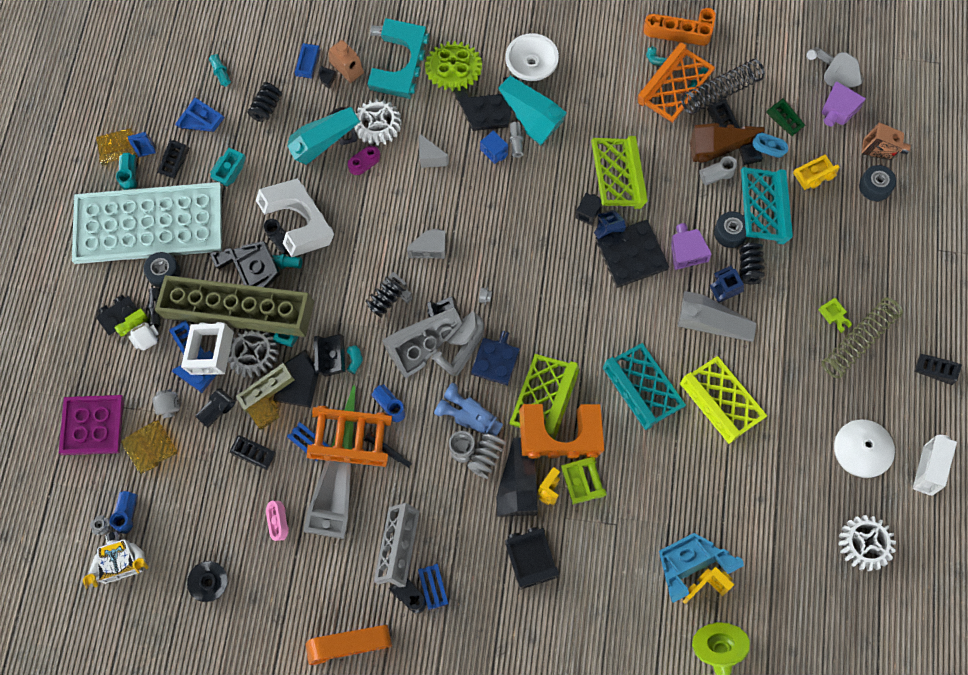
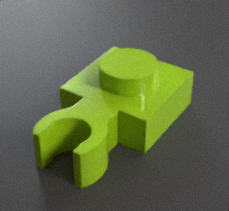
M833 298L818 309L829 324L833 322L837 324V329L841 333L845 330L842 324H846L848 328L852 326L851 321L844 318L847 311L836 298Z
M140 308L126 317V321L117 325L115 330L123 337L134 327L143 322H149V318Z

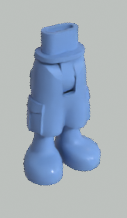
M453 382L446 390L444 399L457 404L462 409L458 410L442 399L434 411V414L437 416H453L456 423L484 434L497 436L504 425L497 421V417L484 409L479 402L471 397L466 400L463 399L458 393V386Z

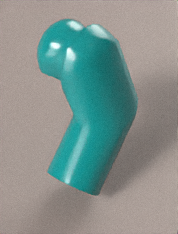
M648 47L646 52L648 60L653 65L662 66L667 58L659 57L656 53V47Z
M356 345L347 348V354L350 355L352 360L347 371L352 374L357 372L363 362L361 350Z

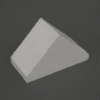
M423 135L419 136L421 168L447 166L449 164L448 154Z

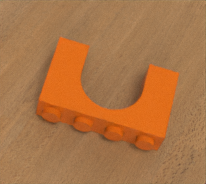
M523 404L519 409L522 456H528L531 459L540 458V456H548V458L552 459L559 458L560 456H567V458H578L579 456L597 458L604 451L600 404H581L576 410L578 434L574 441L567 443L556 441L547 433L544 426L543 404Z

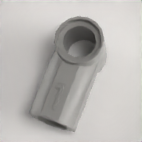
M726 156L722 158L721 162L700 170L699 174L703 184L707 186L723 178H732L736 171L737 161L732 156ZM724 166H729L731 169H726Z

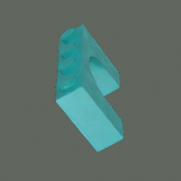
M385 18L381 32L383 41L405 46L410 50L411 58L405 68L396 72L372 68L367 85L370 91L411 99L412 94L416 92L417 84L415 81L421 73V67L419 66L420 62L425 58L424 47L429 42L430 34L426 26Z

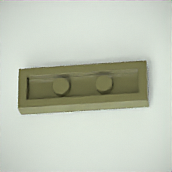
M282 363L236 395L243 410L248 413L295 379L287 365Z

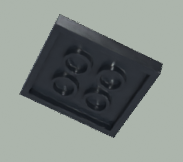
M647 219L626 226L623 232H611L600 239L597 237L595 239L616 288L669 270L666 258Z

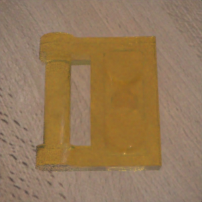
M131 128L96 137L99 159L102 166L108 165V162L119 160V156L122 153H130L138 157L127 137L134 135ZM129 149V150H126V151H122V152H118V153L106 155V154H109V153H113V152H117V151Z

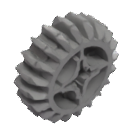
M244 329V334L238 332V338L233 337L232 341L234 343H231L228 363H231L230 367L232 370L235 369L237 375L241 374L242 377L246 378L249 374V377L253 379L254 375L257 374L261 378V372L264 371L265 374H268L267 368L274 369L272 363H277L278 360L275 356H278L279 352L276 350L278 345L274 343V337H270L269 332L264 333L259 330L256 332L253 329L249 332L247 329ZM244 346V351L239 356V352L241 348ZM249 348L255 352L257 358L250 354ZM267 349L266 356L263 360H261L262 354L265 353V350ZM245 363H256L255 365H244Z

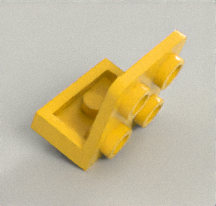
M717 567L712 571L708 568L697 579L699 584L693 583L688 589L689 595L685 596L686 598L682 602L686 604L706 582L723 596L734 586L731 582L733 579L725 571L721 572Z

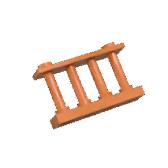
M327 406L313 407L312 417L318 418L315 443L307 447L308 459L386 467L388 454L382 451L385 425H391L392 416H388L387 413L383 412L370 414L329 409ZM326 419L338 420L335 445L332 447H324L323 445ZM345 421L357 422L355 446L352 450L344 449L342 446ZM365 423L377 424L375 446L372 452L362 449Z

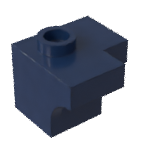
M732 265L715 272L714 276L717 281L709 285L718 303L744 292V284L736 268L733 269Z

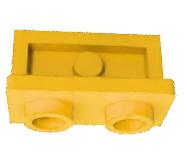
M825 154L795 169L793 174L804 190L810 187L814 189L822 181H830L835 178L840 167L838 164L833 166Z

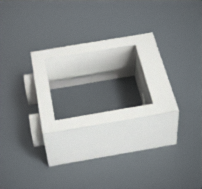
M223 322L191 325L181 367L191 375L225 374L234 331ZM202 335H218L213 359L197 360Z
M936 435L924 445L912 489L932 496L946 486L957 444L956 441L951 440L946 435Z

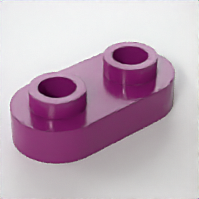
M368 146L351 157L348 161L350 173L361 175L376 165L381 159L379 149L375 146Z

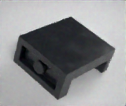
M533 527L527 530L528 533L522 535L514 533L505 540L519 590L559 578V572L555 566L544 528Z

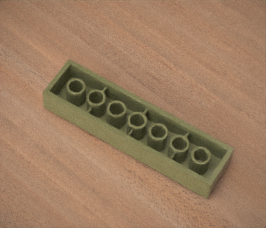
M165 275L155 311L164 319L207 324L223 322L232 328L253 329L255 331L306 337L315 301L306 292Z

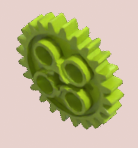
M447 41L446 46L440 43V48L434 47V52L429 51L430 56H426L425 70L428 79H432V84L437 83L438 88L444 86V90H447L448 87H451V91H454V88L457 87L461 91V86L467 89L468 83L474 85L473 80L478 81V76L481 75L482 58L479 57V52H475L474 47L470 49L469 44L463 46L462 41L459 45L456 44V41L452 45Z

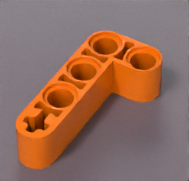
M704 8L700 12L698 21L649 14L645 18L643 32L646 36L705 46L710 43L716 13L711 8Z
M380 625L316 637L308 640L305 645L309 665L325 663L329 659L389 648L392 646L388 625Z

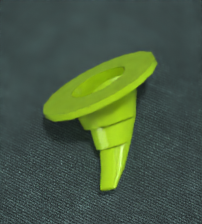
M717 622L700 628L693 636L692 647L695 655L702 662L713 666L716 675H731L732 666L744 660L748 655L750 640L740 627L730 623Z

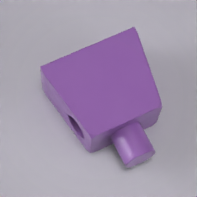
M836 81L822 110V114L826 116L824 123L830 127L835 122L844 125L861 109L866 98Z
M686 223L677 225L676 230L678 234H674L671 240L674 269L677 270L709 262L712 254L700 231L697 229L689 231Z

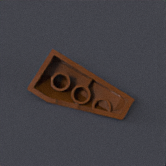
M717 123L695 125L690 140L693 162L705 163L735 151L742 145L752 144L753 139L759 133L765 132V128L754 126L734 128V125L729 124L727 127H719Z

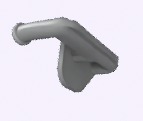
M815 47L806 53V57L809 60H814L818 57L830 65L824 74V80L831 87L834 86L836 81L847 88L859 86L863 83L864 78L860 72L858 59L849 53L841 52L836 57H833L819 47Z
M474 311L461 320V327L447 341L449 344L462 345L452 363H449L442 356V352H437L432 356V359L452 376L460 374L483 336L484 322Z

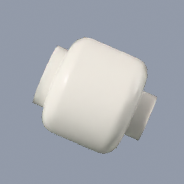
M143 322L130 331L129 339L136 349L139 348L144 351L158 342L156 336L159 333L154 325L150 326L148 323Z

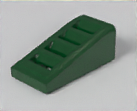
M784 98L766 111L791 136L806 126ZM794 123L797 124V126L794 129H792L791 126Z

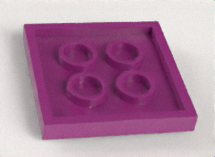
M122 395L64 397L58 454L120 453L124 397Z

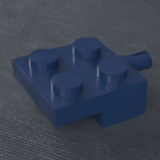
M502 331L499 341L483 337L471 370V375L508 386L520 354L519 348L506 343L509 332L506 331L505 334V331Z

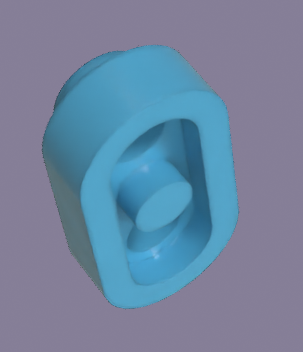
M759 133L752 141L757 151L777 158L783 157L788 152V145L784 140L765 133Z

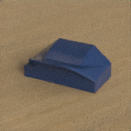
M615 209L598 214V226L594 234L600 239L611 232H623L626 229L625 221Z

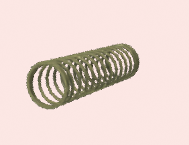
M888 297L883 298L881 303H878L877 307L873 308L872 312L868 313L867 317L863 318L862 322L852 330V333H849L848 337L838 344V348H834L833 353H829L828 358L822 360L823 369L832 377L840 379L846 373L845 368L850 369V363L855 364V358L860 359V353L865 354V348L870 349V343L874 344L875 338L879 339L880 334H884L885 329H889L890 324L895 323L894 319H899L902 316L903 310L899 303ZM884 300L892 302L899 309L900 314L894 307L884 303ZM886 305L891 307L897 314L890 311ZM878 309L885 311L893 319V322L887 321ZM874 314L886 321L888 327L881 325L874 317ZM869 319L875 321L878 325H880L883 329V332H880L877 329H875L870 323ZM864 324L873 328L879 336H873L865 328ZM859 329L868 333L873 338L874 342L868 341L861 334ZM854 334L863 338L869 347L862 345ZM848 339L850 344L844 343V341ZM850 339L858 343L864 352L857 350L850 342ZM843 344L845 349L839 348V346ZM845 344L853 348L858 353L859 357H856L853 354H851L846 348ZM838 349L841 355L834 353V351ZM840 350H843L846 353H848L853 358L854 362H851L848 359H846ZM833 354L836 360L829 358V356ZM835 355L840 356L842 359H844L848 363L849 367H846L843 364H841ZM825 361L830 363L840 373V376L832 373L826 367Z

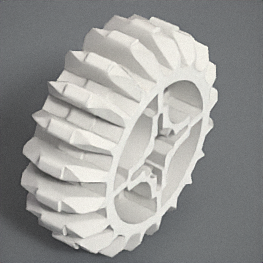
M376 99L372 103L369 100L368 105L363 103V108L358 107V113L356 114L361 122L354 127V130L359 139L362 138L364 143L369 141V144L372 145L376 142V145L379 146V142H383L386 145V140L392 142V137H397V132L401 130V115L396 106H392L391 102L386 104L385 100L379 102ZM387 117L391 119L390 124L387 123ZM365 121H368V128L364 127Z
M863 515L861 519L857 516L854 518V521L849 520L847 522L848 526L842 527L844 533L839 534L843 541H840L838 545L844 546V549L840 551L841 554L847 553L848 556L845 557V560L852 559L851 566L854 567L859 564V570H863L865 566L867 571H872L873 567L876 570L881 569V565L886 566L888 564L887 560L893 559L890 553L896 551L895 548L891 547L896 544V541L890 540L894 533L886 531L889 529L888 525L885 527L881 526L883 520H879L876 523L875 516L870 517V519H868L867 515ZM867 528L871 531L868 534L857 532L856 529ZM877 535L880 538L882 545L878 543ZM868 538H870V539L868 540V541L870 542L868 545H870V546H868L867 548H865L866 545H865V542H864V541L867 540ZM852 541H854L857 544V551L855 550ZM870 552L877 554L878 558L869 559L863 557V555Z

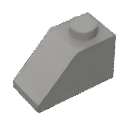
M441 229L426 230L407 247L408 258L445 259L446 231Z

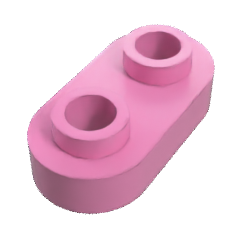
M270 501L266 507L270 537L274 541H281L289 533L285 507L281 501Z

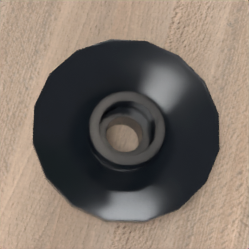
M212 561L197 564L190 571L187 578V588L190 595L201 602H212L220 598L228 585V575L225 569L220 564ZM212 579V585L206 586V581Z

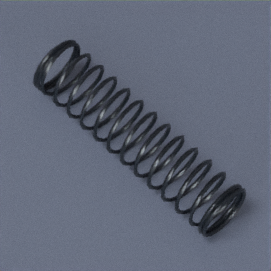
M752 59L743 65L735 67L733 70H729L727 73L719 75L717 78H713L711 81L697 86L695 89H691L689 92L683 93L681 97L682 105L689 114H695L700 109H705L706 106L709 107L711 103L715 104L717 101H721L722 98H727L728 95L731 96L733 93H737L738 90H743L744 87L747 88L749 85H753L754 82L764 79V67L759 60ZM752 61L757 62L762 71L761 78L758 68L753 63H751ZM750 64L757 69L759 79L754 76ZM744 66L747 67L748 75L743 70ZM739 69L742 70V76L738 73ZM733 72L737 73V79L741 86H743L741 89H739V84L736 78L733 76ZM744 73L746 74V76H747V78H748V82H747V80H746L745 77H744ZM728 74L731 75L732 83L737 88V91H733L732 83L727 78ZM738 75L740 76V78H741V80H742V82H743V85H742V83L740 82V80H739V78H738ZM722 77L726 78V84L730 91H732L731 94H728V89L722 81ZM743 78L748 83L747 86H744ZM717 80H719L721 83L722 90L726 94L725 97H723L719 85L716 84ZM711 83L715 84L716 91L721 97L720 99H717L716 92L711 87ZM706 85L710 87V92L713 98L715 99V102L711 101V96L709 92L706 90ZM701 88L704 89L705 96L710 102L709 105H706V100L700 92ZM695 91L699 92L700 100L705 105L703 108L700 107V102L698 98L695 96ZM685 94H688V103L695 112H691L687 108L684 101ZM689 96L694 101L695 109L691 106Z

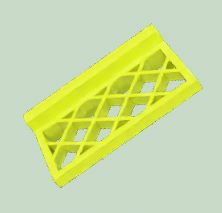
M718 356L694 372L685 375L680 382V385L728 444L735 441L740 435L767 417V414ZM716 363L721 369L720 374L711 372L713 364ZM698 374L706 375V383L699 382L695 376ZM710 376L720 378L719 386L710 384ZM723 379L730 380L733 383V389L723 387ZM709 389L718 390V398L711 397ZM722 392L732 393V401L723 400ZM736 394L743 395L745 404L735 402ZM721 404L730 405L731 414L724 413L721 409ZM735 407L745 408L744 416L734 415ZM748 410H755L759 417L757 419L749 418ZM734 419L744 421V428L738 430L734 425Z

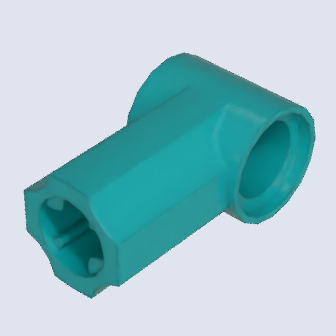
M122 153L119 156V171L116 174V179L123 190L136 189V156L130 153Z

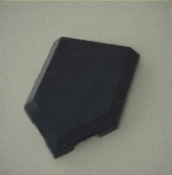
M304 350L284 363L295 380L275 393L273 402L311 408L319 373L315 372L314 363Z

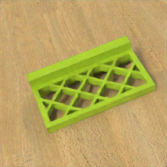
M628 136L627 139L592 138L591 143L602 206H634V209H641L648 199L636 136ZM598 144H603L608 149L603 152L598 148ZM615 144L622 145L623 152L620 153L613 146ZM609 150L617 156L615 161L606 155ZM602 158L610 164L607 169L601 164L600 160ZM619 159L626 164L625 169L616 163ZM612 166L620 172L618 177L609 171ZM605 174L613 180L611 185L604 181L603 176ZM622 175L629 181L627 186L619 180ZM614 183L624 189L620 194L612 188ZM607 191L611 192L616 199L607 200ZM626 191L631 195L632 200H626L622 194Z
M535 354L509 424L520 428V422H516L521 405L524 404L523 400L525 397L532 394L536 401L532 404H541L550 399L553 405L551 409L543 412L546 421L545 429L549 436L555 440L580 371L578 363L572 361L567 363ZM538 360L546 362L548 367L538 372L536 369ZM558 366L565 367L564 373L556 377L552 369ZM551 371L554 378L544 383L540 375ZM538 377L542 385L531 389L530 381ZM557 382L559 386L558 391L549 394L546 387ZM544 388L548 396L537 400L534 393Z

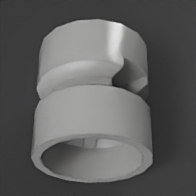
M458 431L450 437L449 448L452 458L461 463L470 461L472 455H475L473 436L466 431Z

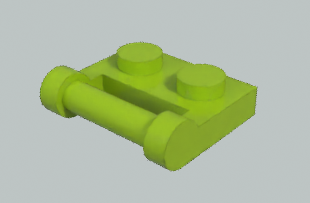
M595 457L561 465L572 505L595 498H602L607 495L606 489H603L595 465L597 463ZM583 467H588L595 491L590 492Z

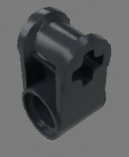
M408 578L406 586L398 587L392 584L388 588L411 612L418 614L425 610V598ZM414 599L420 602L418 606L413 604L412 601Z

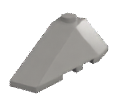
M684 291L677 327L750 342L754 341L757 323L703 294Z
M451 308L401 329L383 339L382 342L403 377L407 378L425 366V362L429 357L437 353V349L441 344L449 340L461 327L462 322L456 309Z

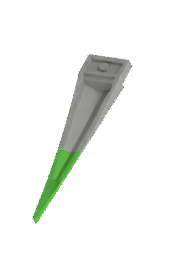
M355 385L352 387L344 411L354 412ZM345 421L342 446L344 449L352 450L353 422ZM326 461L307 512L304 532L344 539L348 521L351 463Z

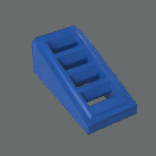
M146 132L127 136L138 157L156 153L154 142Z
M187 321L169 329L183 355L185 352L184 346H186L187 341L181 344L180 340L189 335L190 327ZM187 329V333L177 337L178 333ZM201 345L199 348L198 356L205 353Z

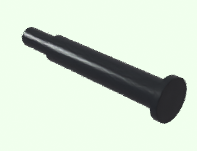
M370 431L364 438V441H369L375 446V436ZM383 442L382 451L410 468L411 462Z

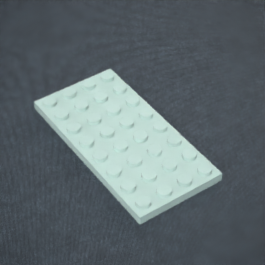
M220 182L74 194L72 262L74 264L148 258L157 252H166L172 256L222 252V185Z

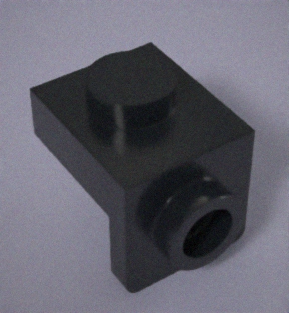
M452 296L437 303L427 302L429 317L451 308H455L458 315H460L456 299Z

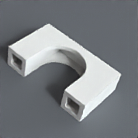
M298 178L259 189L256 202L264 215L282 209H290L300 213L307 221L306 226L286 232L283 245L291 257L330 245L334 236L333 230L327 224L323 214L319 212L314 200L310 198L304 185L300 183Z

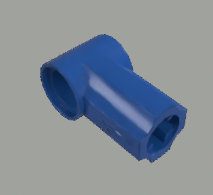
M384 384L374 389L371 396L388 416H392V421H402L406 416L403 403ZM395 408L401 409V410H400L398 413H396V414L391 413L392 410L395 409Z
M128 491L119 492L115 512L110 517V525L120 534H127L133 528L132 518L138 495ZM125 519V523L122 526H118L119 521Z

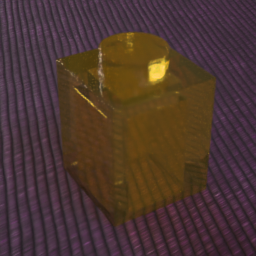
M267 397L246 409L260 430L280 418L277 413L280 409L274 400L270 402Z

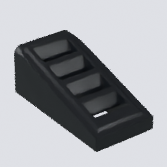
M726 99L707 108L714 123L719 124V127H727L729 124L734 125V128H740ZM725 114L726 117L721 119L720 116ZM729 120L730 123L726 125L723 124V122Z
M170 139L157 173L175 179L190 147ZM175 148H176V149H179L180 152H179V153H178V152H175V151H174ZM175 155L178 157L177 159L171 158V156ZM172 161L175 163V165L168 164V162ZM165 167L173 169L172 172L164 170Z
M920 354L914 372L953 385L958 380L962 364ZM925 361L928 362L926 369L923 368ZM933 364H935V365H936V367H935V370H934V371H932V370H931V369H932V366H933ZM941 367L944 368L943 373H940Z
M240 435L236 437L230 449L232 456L265 470H268L276 452ZM251 446L252 449H251L249 455L246 456L245 454L247 453L249 447ZM257 449L260 450L256 459H253ZM264 453H267L264 462L261 463L260 460L262 456L264 455Z

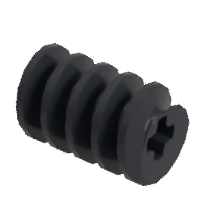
M264 82L254 98V102L251 103V108L247 111L248 115L258 122H263V119L269 120L270 116L268 114L273 113L271 108L276 107L274 102H279L278 97L283 95L282 92L273 84Z
M746 243L740 246V274L744 284H759L762 282L760 278L765 276V273L761 272L765 269L764 265H761L764 263V259L760 258L764 255V252L760 251L764 248L762 244Z
M385 277L387 284L380 283L383 289H375L378 295L376 296L371 293L370 296L373 300H365L369 309L381 318L382 314L387 313V308L392 307L391 302L395 303L397 301L396 296L401 297V291H406L404 284L395 277Z

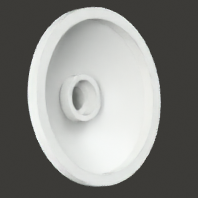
M540 34L521 35L515 38L506 50L508 69L513 75L522 80H542L551 75L558 65L559 54L557 47L549 38Z
M862 419L851 421L839 430L834 441V452L839 464L847 472L861 478H873L881 475L891 466L895 456V446L885 428L873 421ZM865 442L870 443V444H871V448H868V447L865 445Z

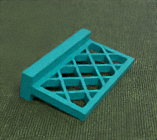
M743 167L741 169L746 237L775 240L777 244H785L793 237L787 171L779 169L777 172ZM747 174H752L756 181L752 183L748 179ZM762 177H771V185L769 186ZM757 182L766 189L763 193L755 186ZM750 189L758 196L755 200L749 195ZM767 191L773 197L772 202L764 196ZM759 198L767 205L764 210L756 202ZM751 206L759 212L756 217L750 211ZM768 208L774 213L773 219L765 212ZM761 215L768 222L766 226L757 219ZM753 222L760 228V232L752 231ZM769 225L775 229L776 235L771 234L767 229Z
M643 343L615 358L607 359L602 367L645 431L686 406ZM640 350L644 355V361L635 359L634 353ZM618 361H629V368H621ZM632 363L643 365L642 372L631 370ZM645 367L653 368L655 376L644 374ZM630 375L640 377L639 385L633 384L629 380ZM643 378L653 380V387L642 386ZM656 383H664L666 392L656 390ZM641 390L651 393L650 401L641 397ZM654 394L665 396L664 403L653 402ZM667 399H675L678 406H667ZM652 406L662 409V414L657 418L651 411Z

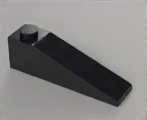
M521 437L513 438L496 496L497 517L533 516L538 513L535 459L522 456Z

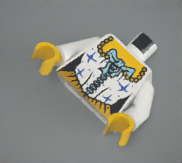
M117 532L106 534L107 545L97 548V554L94 556L89 573L83 578L85 588L88 589L90 584H93L94 588L98 587L97 579L107 584L137 573L139 574L142 572L141 567L143 566L147 570L149 566L146 563L144 551L135 543H130L125 539L119 541Z

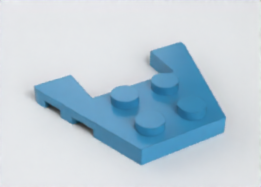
M695 533L659 550L672 603L689 595L688 588L681 579L706 568L708 565L718 562L727 574L744 566L743 560L740 557H733L729 551L725 549L720 550L714 546V543Z

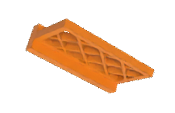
M682 42L678 44L638 94V103L643 107L646 105L672 123L684 110L682 102L677 101L676 94L689 92L691 89L696 88H688V80L696 79L697 86L705 83L715 70L713 65L686 49L687 45ZM688 56L693 59L694 64L684 65L683 59ZM697 67H705L708 69V72L698 75ZM694 68L696 75L686 77L684 69ZM682 70L683 77L673 79L672 73ZM684 81L685 89L675 90L674 83ZM671 83L672 91L662 92V86ZM686 94L687 98L684 100L686 106L688 104V94ZM673 95L674 102L664 103L663 96ZM661 96L662 104L654 105L650 102L653 97ZM675 106L676 112L671 116L666 113L665 107Z

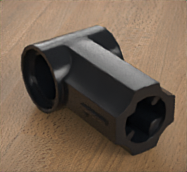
M273 218L266 220L263 228L267 238L275 244L282 254H289L283 245L286 232L280 226L279 221ZM271 228H277L276 231L269 232Z
M219 388L213 392L209 402L195 417L205 427L209 428L222 414H226L234 407L235 400L223 389Z

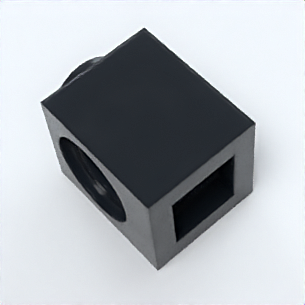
M585 193L576 210L575 218L592 226L601 210V199L595 194Z

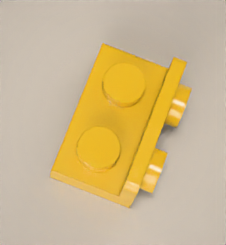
M554 467L540 485L537 493L540 496V501L546 505L551 504L553 506L559 496L554 490L560 481V478H558L560 471Z

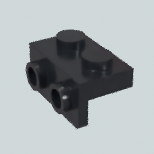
M122 294L113 300L114 304L110 307L105 305L97 310L96 318L108 335L116 332L115 327L124 323L126 317L138 310L129 295L124 297Z
M341 334L326 338L318 335L314 336L315 372L325 377L346 372L344 336Z

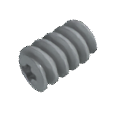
M484 434L482 435L483 441L478 443L480 448H476V455L471 457L473 462H468L467 466L478 476L488 479L489 477L485 472L492 473L488 466L496 465L492 459H499L496 451L503 452L499 445H506V442L497 436Z

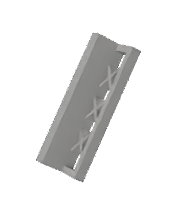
M407 503L395 505L388 509L374 578L376 584L391 582L398 587L406 586L420 513L419 510ZM395 512H399L397 518L394 520ZM395 530V534L390 539L391 533ZM391 549V553L386 558L387 552ZM388 567L386 576H383L384 570Z

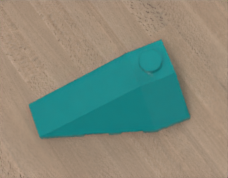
M509 76L499 86V91L508 105L512 107L516 118L524 126L527 135L540 146L564 122L567 112L549 98L514 77Z
M349 107L303 125L289 136L287 147L296 161L307 165L361 121L354 109Z

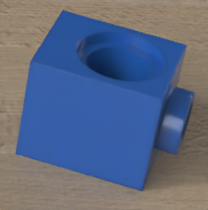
M493 130L480 141V150L496 164L507 157L508 144Z

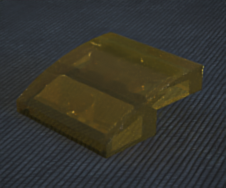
M158 420L142 427L121 441L140 474L157 467L159 462L177 454L175 446Z

